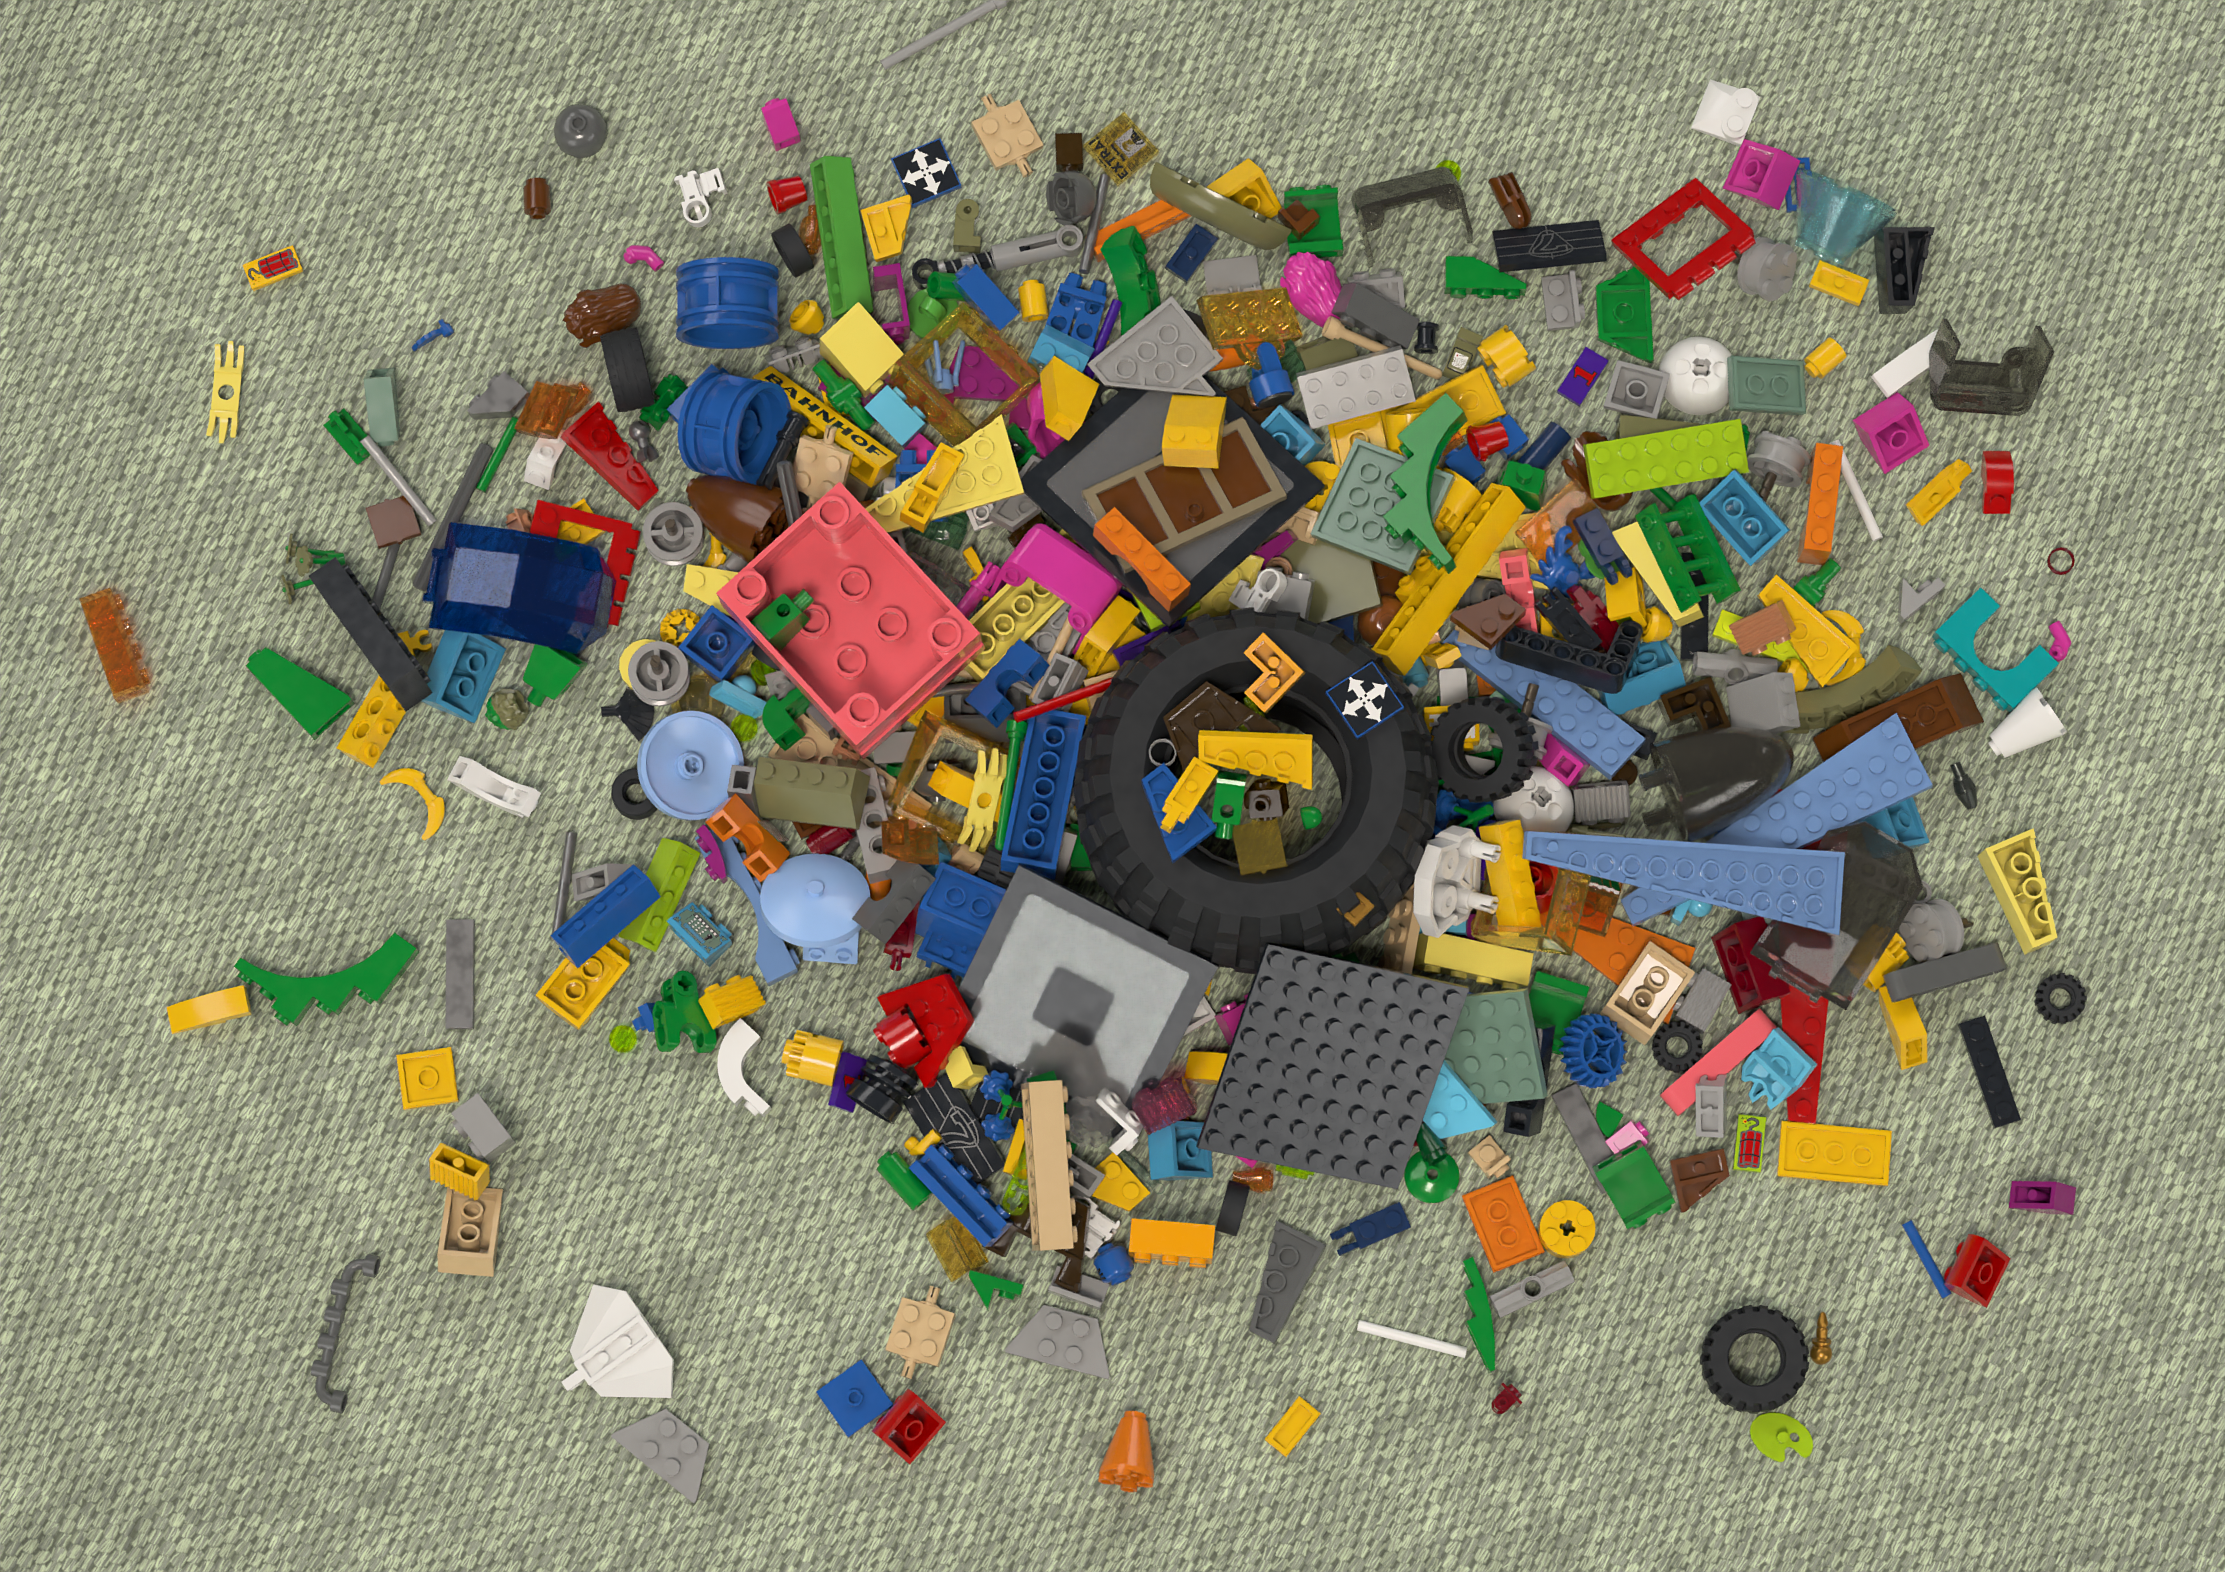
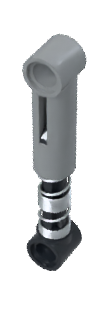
M1065 225L1057 231L992 245L989 252L983 250L981 254L977 255L974 253L966 254L956 260L949 258L947 262H944L943 260L936 261L922 258L917 260L912 267L913 282L918 289L924 290L927 288L928 279L924 280L918 276L923 270L956 273L965 264L968 266L977 264L983 272L984 269L988 268L996 269L998 272L1063 256L1074 257L1083 248V234L1078 227ZM1070 236L1077 240L1072 246H1067L1062 242L1064 238Z

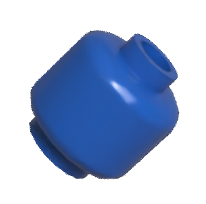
M1109 1243L1097 1250L1099 1255L1095 1257L1093 1264L1103 1283H1111L1112 1286H1115L1132 1277L1131 1272L1134 1269V1264L1124 1246L1114 1247L1112 1243Z

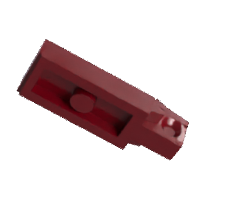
M1574 584L1566 590L1574 602L1572 606L1603 641L1599 647L1601 650H1604V653H1607L1619 624L1616 620H1609L1607 607L1597 595H1594L1589 590L1585 592L1580 585L1576 586Z

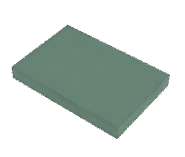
M1730 356L1727 358L1730 411L1787 415L1806 414L1804 361Z

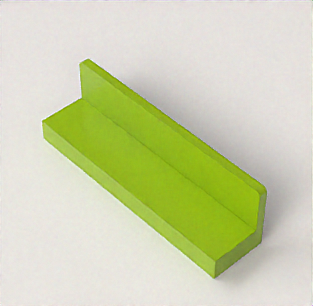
M667 838L661 839L646 873V876L649 877L661 897L619 933L618 936L620 938L635 942L652 952H657L668 927L667 920L674 914L700 856V852L682 842Z

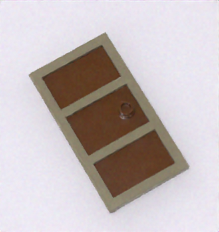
M1243 417L1223 427L1219 468L1164 466L1163 454H1160L1081 491L1082 497L1085 499L1097 522L1115 507L1163 556L1287 499L1283 487ZM1115 555L1124 573L1134 570L1127 561Z

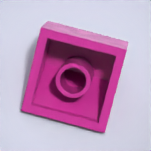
M1744 139L1723 189L1760 205L1779 210L1800 160L1780 149Z
M1898 392L1853 420L1861 441L1884 474L1930 446L1914 406Z

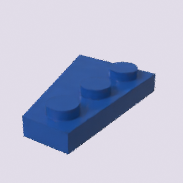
M1163 763L1144 777L1141 784L1173 864L1217 830V826L1203 809L1197 805L1190 818L1184 824L1178 821L1171 833L1160 828L1161 822L1166 816V813L1162 811L1165 800L1178 782V779Z

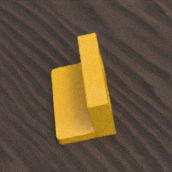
M1631 568L1632 576L1624 578L1620 571L1615 572L1618 577V583L1614 585L1608 583L1604 577L1609 620L1614 621L1631 616L1632 620L1639 623L1642 627L1648 626L1644 582L1636 568Z

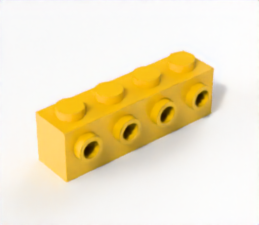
M1520 819L1499 821L1480 826L1481 841L1501 847L1500 851H1495L1501 853L1496 863L1485 860L1492 896H1496L1499 899L1498 902L1494 903L1498 904L1496 917L1500 935L1521 934L1542 928L1529 860L1522 859L1524 831Z

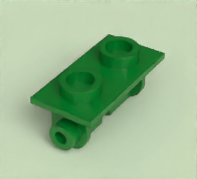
M669 374L667 377L664 376L653 392L660 398L658 401L654 399V405L643 407L639 411L641 413L639 419L647 424L649 422L659 432L663 424L670 417L667 408L688 387L677 375Z
M344 408L339 413L335 410L329 414L328 418L330 420L323 426L358 466L370 456V453L360 442L367 437V434Z

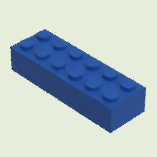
M1052 710L1029 719L1001 857V871L1015 873L1018 865L1022 864L1052 880L1056 879L1076 778L1079 741L1082 740L1086 728L1085 715Z

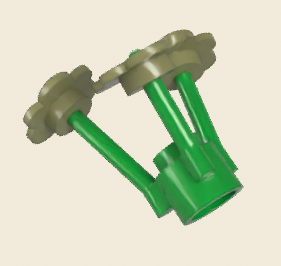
M290 533L288 546L285 547V550H287L285 564H288L289 557H295L296 553L295 565L298 568L299 576L303 577L306 573H309L313 564H320V567H322L335 557L341 566L345 564L343 553H335L334 550L311 549L307 546L297 547V541H292L293 534ZM312 555L321 556V557H320V558H313ZM284 575L280 576L283 586L282 591L289 605L292 604L291 596L295 595L294 590L314 584L311 579L292 584L291 580H285Z

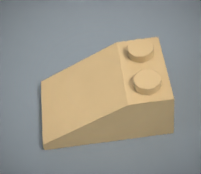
M1649 941L1600 1012V1015L1610 1017V1021L1617 1022V1027L1645 1045L1664 1020L1695 972Z
M447 1187L437 1253L438 1272L494 1277L503 1189L486 1188L479 1199L474 1201L473 1198L464 1196V1193L459 1194V1191L455 1192L454 1189Z

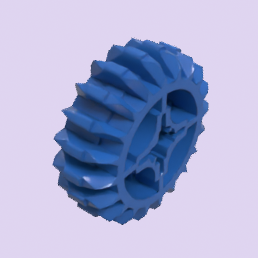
M1596 1013L1581 1015L1578 1019L1570 1021L1571 1026L1564 1029L1567 1036L1560 1038L1564 1046L1559 1049L1564 1055L1560 1061L1566 1063L1564 1072L1570 1073V1080L1577 1081V1085L1589 1088L1605 1087L1609 1083L1617 1081L1616 1075L1623 1073L1620 1066L1627 1063L1623 1059V1055L1628 1053L1623 1048L1627 1041L1621 1039L1623 1030L1616 1029L1617 1022L1610 1021V1017L1601 1016Z

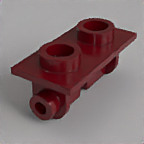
M1502 1383L1498 1387L1501 1393L1493 1400L1491 1407L1496 1414H1503L1512 1405L1518 1408L1523 1403L1519 1399L1522 1395L1512 1384L1506 1386Z

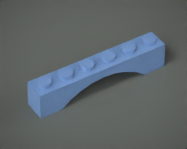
M712 829L709 830L722 854L727 876L744 891L754 908L758 924V948L755 960L768 986L798 973L795 965L800 962L793 948L787 950L783 942L785 940L775 935L763 919L759 894L762 886L756 877L751 878L747 867L742 863L746 858L745 852L739 854L735 844L739 843L738 838L731 836L723 842ZM698 845L704 859L711 854V851L705 853Z

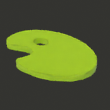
M1766 1413L1755 1418L1750 1426L1751 1440L1757 1449L1774 1461L1783 1462L1785 1460V1449L1788 1447L1794 1449L1803 1458L1809 1457L1812 1453L1813 1440L1809 1431L1793 1417L1781 1413ZM1790 1434H1797L1799 1436V1441H1792L1790 1439Z

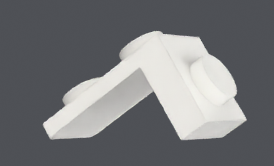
M549 424L545 426L527 458L525 482L547 490L550 489L554 479L556 463L567 446L560 438L565 430Z
M1104 1087L1100 1091L1096 1102L1124 1128L1114 1137L1109 1147L1114 1154L1118 1155L1124 1149L1128 1152L1139 1140L1137 1137L1144 1123L1136 1112L1129 1110L1122 1103L1116 1093L1110 1092Z

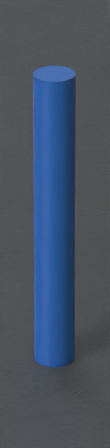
M1910 1220L1902 1226L1941 1298L1943 1299L1952 1294L1944 1285L1945 1280L1913 1221Z

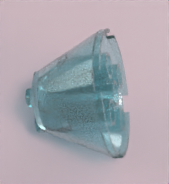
M1799 168L1796 173L1797 240L1795 245L1805 250L1811 249L1815 251L1814 255L1827 261L1830 259L1844 265V262L1897 215V211L1894 208L1851 186H1848L1846 189L1838 186L1837 183L1833 182L1834 179Z

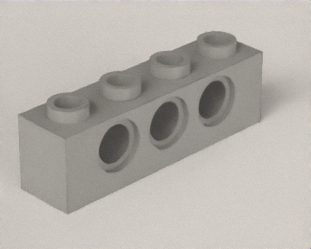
M875 767L860 770L870 776L866 797L873 796L876 799L870 804H864L860 827L857 830L870 884L890 879L886 874L902 854L901 850L896 851L894 845L895 841H899L895 825L890 826L888 817L893 816L889 800L883 801L881 793L886 791L883 775L877 776ZM873 821H880L882 823L876 829L868 827ZM879 846L888 847L885 853L878 854L874 852Z

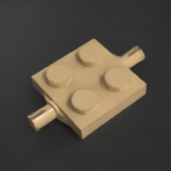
M988 94L987 97L984 96L981 100L988 112L985 116L972 121L971 127L995 171L1007 165L1017 164L1023 178L1027 177V174L1028 176L1031 175L1033 171L1026 159L1032 153L1042 149L1044 145L1021 102L1017 100L1006 106L997 107L991 94Z
M826 425L823 439H814L803 435L799 440L793 472L797 491L809 496L806 508H811L838 482H841L844 487L846 485L853 452L842 449L834 443L837 427H833V425Z
M929 1286L925 1301H914L902 1297L885 1348L886 1351L900 1355L906 1360L900 1376L907 1377L908 1379H912L916 1363L940 1366L956 1316L955 1313L943 1310L936 1305L941 1289L934 1286Z

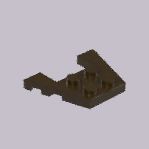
M1207 681L1163 717L1174 748L1179 756L1183 772L1194 756L1199 759V730L1235 731L1243 724L1249 732L1279 733L1281 731L1280 727ZM1214 781L1208 788L1207 792L1216 785Z
M1029 1196L1016 1207V1210L1009 1217L1014 1224L992 1246L984 1248L1002 1257H1006L1017 1233L1031 1239ZM1074 1199L1075 1214H1072L1071 1218L1072 1226L1077 1228V1242L1073 1243L1074 1248L1054 1250L1066 1256L1054 1283L1073 1293L1079 1294L1091 1207Z

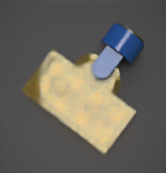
M1287 288L1206 295L1198 298L1196 302L1212 349L1234 348L1239 358L1251 367L1253 380L1249 382V387L1255 405L1265 409L1281 405L1292 399L1294 390L1287 370L1282 369L1280 359L1285 355V345L1283 342L1298 341L1303 335Z

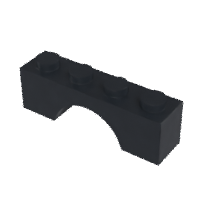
M1534 1021L1547 1089L1556 1025ZM1545 1098L1510 1101L1506 1106L1503 1132L1525 1137L1541 1133Z

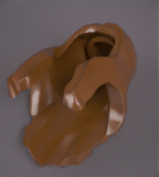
M622 283L595 290H581L576 294L577 298L573 303L568 305L564 311L565 317L563 321L566 322V328L577 339H583V342L579 343V345L583 348H588L592 344L601 342V335L627 329L640 316L641 300L633 287Z
M1588 430L1583 432L1579 438H1575V445L1572 447L1577 467L1570 459L1562 460L1561 465L1564 467L1567 477L1571 479L1573 486L1580 493L1591 498L1583 445L1608 440L1605 435L1602 436L1601 433ZM1633 492L1594 498L1592 500L1605 511L1614 512L1630 501Z

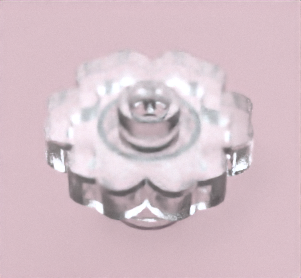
M1079 1093L1066 1103V1110L1070 1121V1129L1066 1132H1070V1141L1081 1148H1085L1089 1144L1094 1148H1098L1111 1139V1131L1117 1126V1121L1096 1102L1099 1095L1097 1093H1092L1089 1096Z

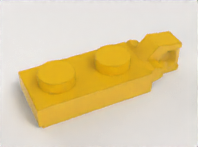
M1957 459L1951 465L1945 467L1906 504L1918 524L1921 526L1925 525L1961 491V481L1972 472L1968 463Z
M1195 756L1193 757L1165 800L1162 811L1166 813V816L1161 822V829L1171 833L1178 821L1184 824L1190 818L1218 775V770Z

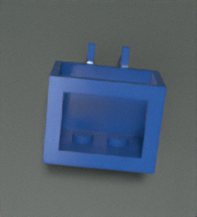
M940 862L934 875L936 879L928 888L918 910L915 934L924 937L916 957L926 961L925 967L931 968L933 962L951 969V977L956 980L957 975L964 978L1006 889Z

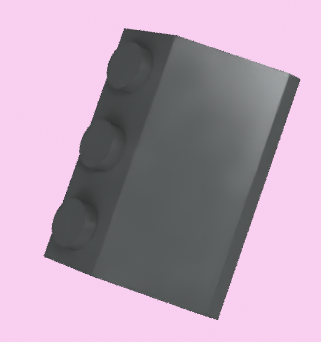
M977 681L949 682L946 685L970 683ZM1010 686L1006 693V699L1015 709L998 728H995L965 701L970 694L944 696L945 743L1010 742L1006 733L1007 721L1015 720L1013 713L1026 708V694Z

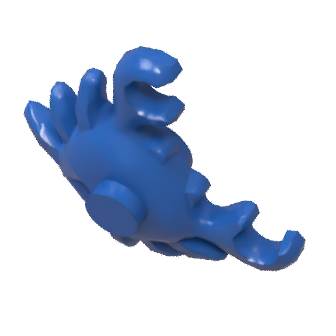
M1563 526L1556 533L1555 551H1553L1551 546L1546 550L1547 564L1541 559L1538 561L1542 575L1536 573L1530 575V578L1543 583L1549 590L1554 586L1557 587L1565 598L1570 599L1566 592L1569 587L1574 584L1582 587L1583 584L1579 580L1592 579L1596 576L1588 570L1585 561L1579 568L1578 564L1572 561L1571 555L1565 553L1573 545V542L1569 539L1564 541L1566 535L1571 533L1572 529L1569 526ZM1550 592V594H1551V596H1552V599H1553V600H1556V598H1555V597L1552 595V593Z

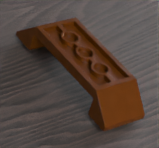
M1959 673L1937 679L1844 720L1817 735L1812 740L1822 761L1825 762L1895 713H1897L1915 750L1955 732L1962 733L1984 723V720L1962 674Z

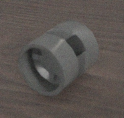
M1475 578L1456 607L1461 610L1467 606L1506 594L1504 586L1497 580Z

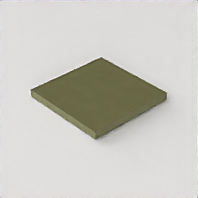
M1275 532L1258 548L1262 547L1263 545H1265L1281 533ZM1318 539L1315 545L1297 540L1280 555V557L1289 560L1293 571L1309 574L1308 579L1315 580L1308 617L1309 621L1320 624L1321 621L1329 623L1383 606L1373 562L1370 559ZM1280 565L1275 566L1277 568L1283 569V567Z

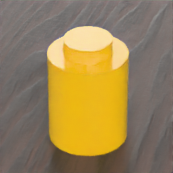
M1038 280L1024 281L1023 286L1018 288L1022 320L1024 322H1034L1047 319L1049 312L1045 285L1039 283Z
M1828 337L1804 358L1806 363L1804 368L1811 377L1823 379L1847 356L1843 348L1834 339Z

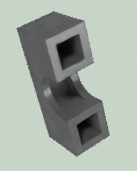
M903 853L886 874L892 880V887L888 895L879 901H874L868 897L852 918L884 944L888 942L936 879Z

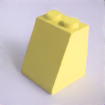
M859 302L820 338V355L845 379H850L865 398L870 393L875 395L884 386L885 383L883 381L889 375L895 376L904 366L902 364L904 353Z

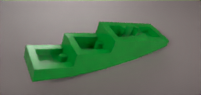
M1471 1257L1461 1263L1472 1285V1288L1464 1291L1463 1294L1474 1318L1467 1320L1465 1325L1489 1374L1495 1370V1337L1492 1315L1484 1283L1474 1258Z

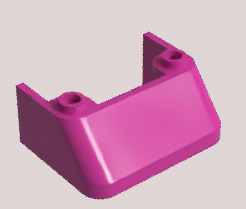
M1035 524L1028 530L1001 567L988 596L993 598L1006 584L1014 587L1021 586L1028 577L1072 606L1068 613V621L1075 630L1082 634L1073 651L1075 655L1085 635L1117 597L1122 584L1090 554L1047 525Z

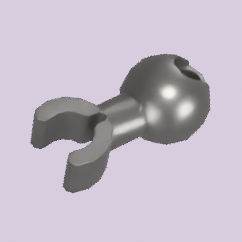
M635 421L629 427V435L634 441H637L640 449L637 452L639 463L647 459L649 462H652L658 458L657 451L649 445L647 439L650 434V428L643 421Z

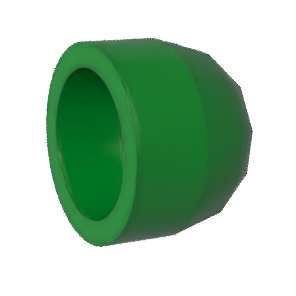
M1312 806L1300 808L1305 830L1315 828L1320 824L1322 813L1318 808Z

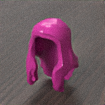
M1297 252L1296 255L1291 256L1283 269L1286 278L1281 277L1280 286L1288 293L1293 307L1300 314L1322 328L1329 316L1340 319L1331 313L1342 289L1334 265L1328 260L1323 261L1309 252Z
M1040 382L1030 390L1027 396L1026 410L1030 418L1028 438L1036 446V451L1040 452V457L1044 459L1065 438L1046 427Z

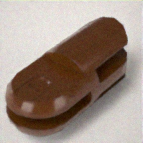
M1513 172L1489 179L1488 183L1509 224L1515 229L1527 227L1532 219L1531 211Z

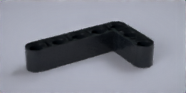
M1628 620L1622 622L1617 629L1607 654L1514 626L1496 644L1495 653L1503 661L1605 693L1617 694L1622 691L1638 655L1643 628L1635 621Z

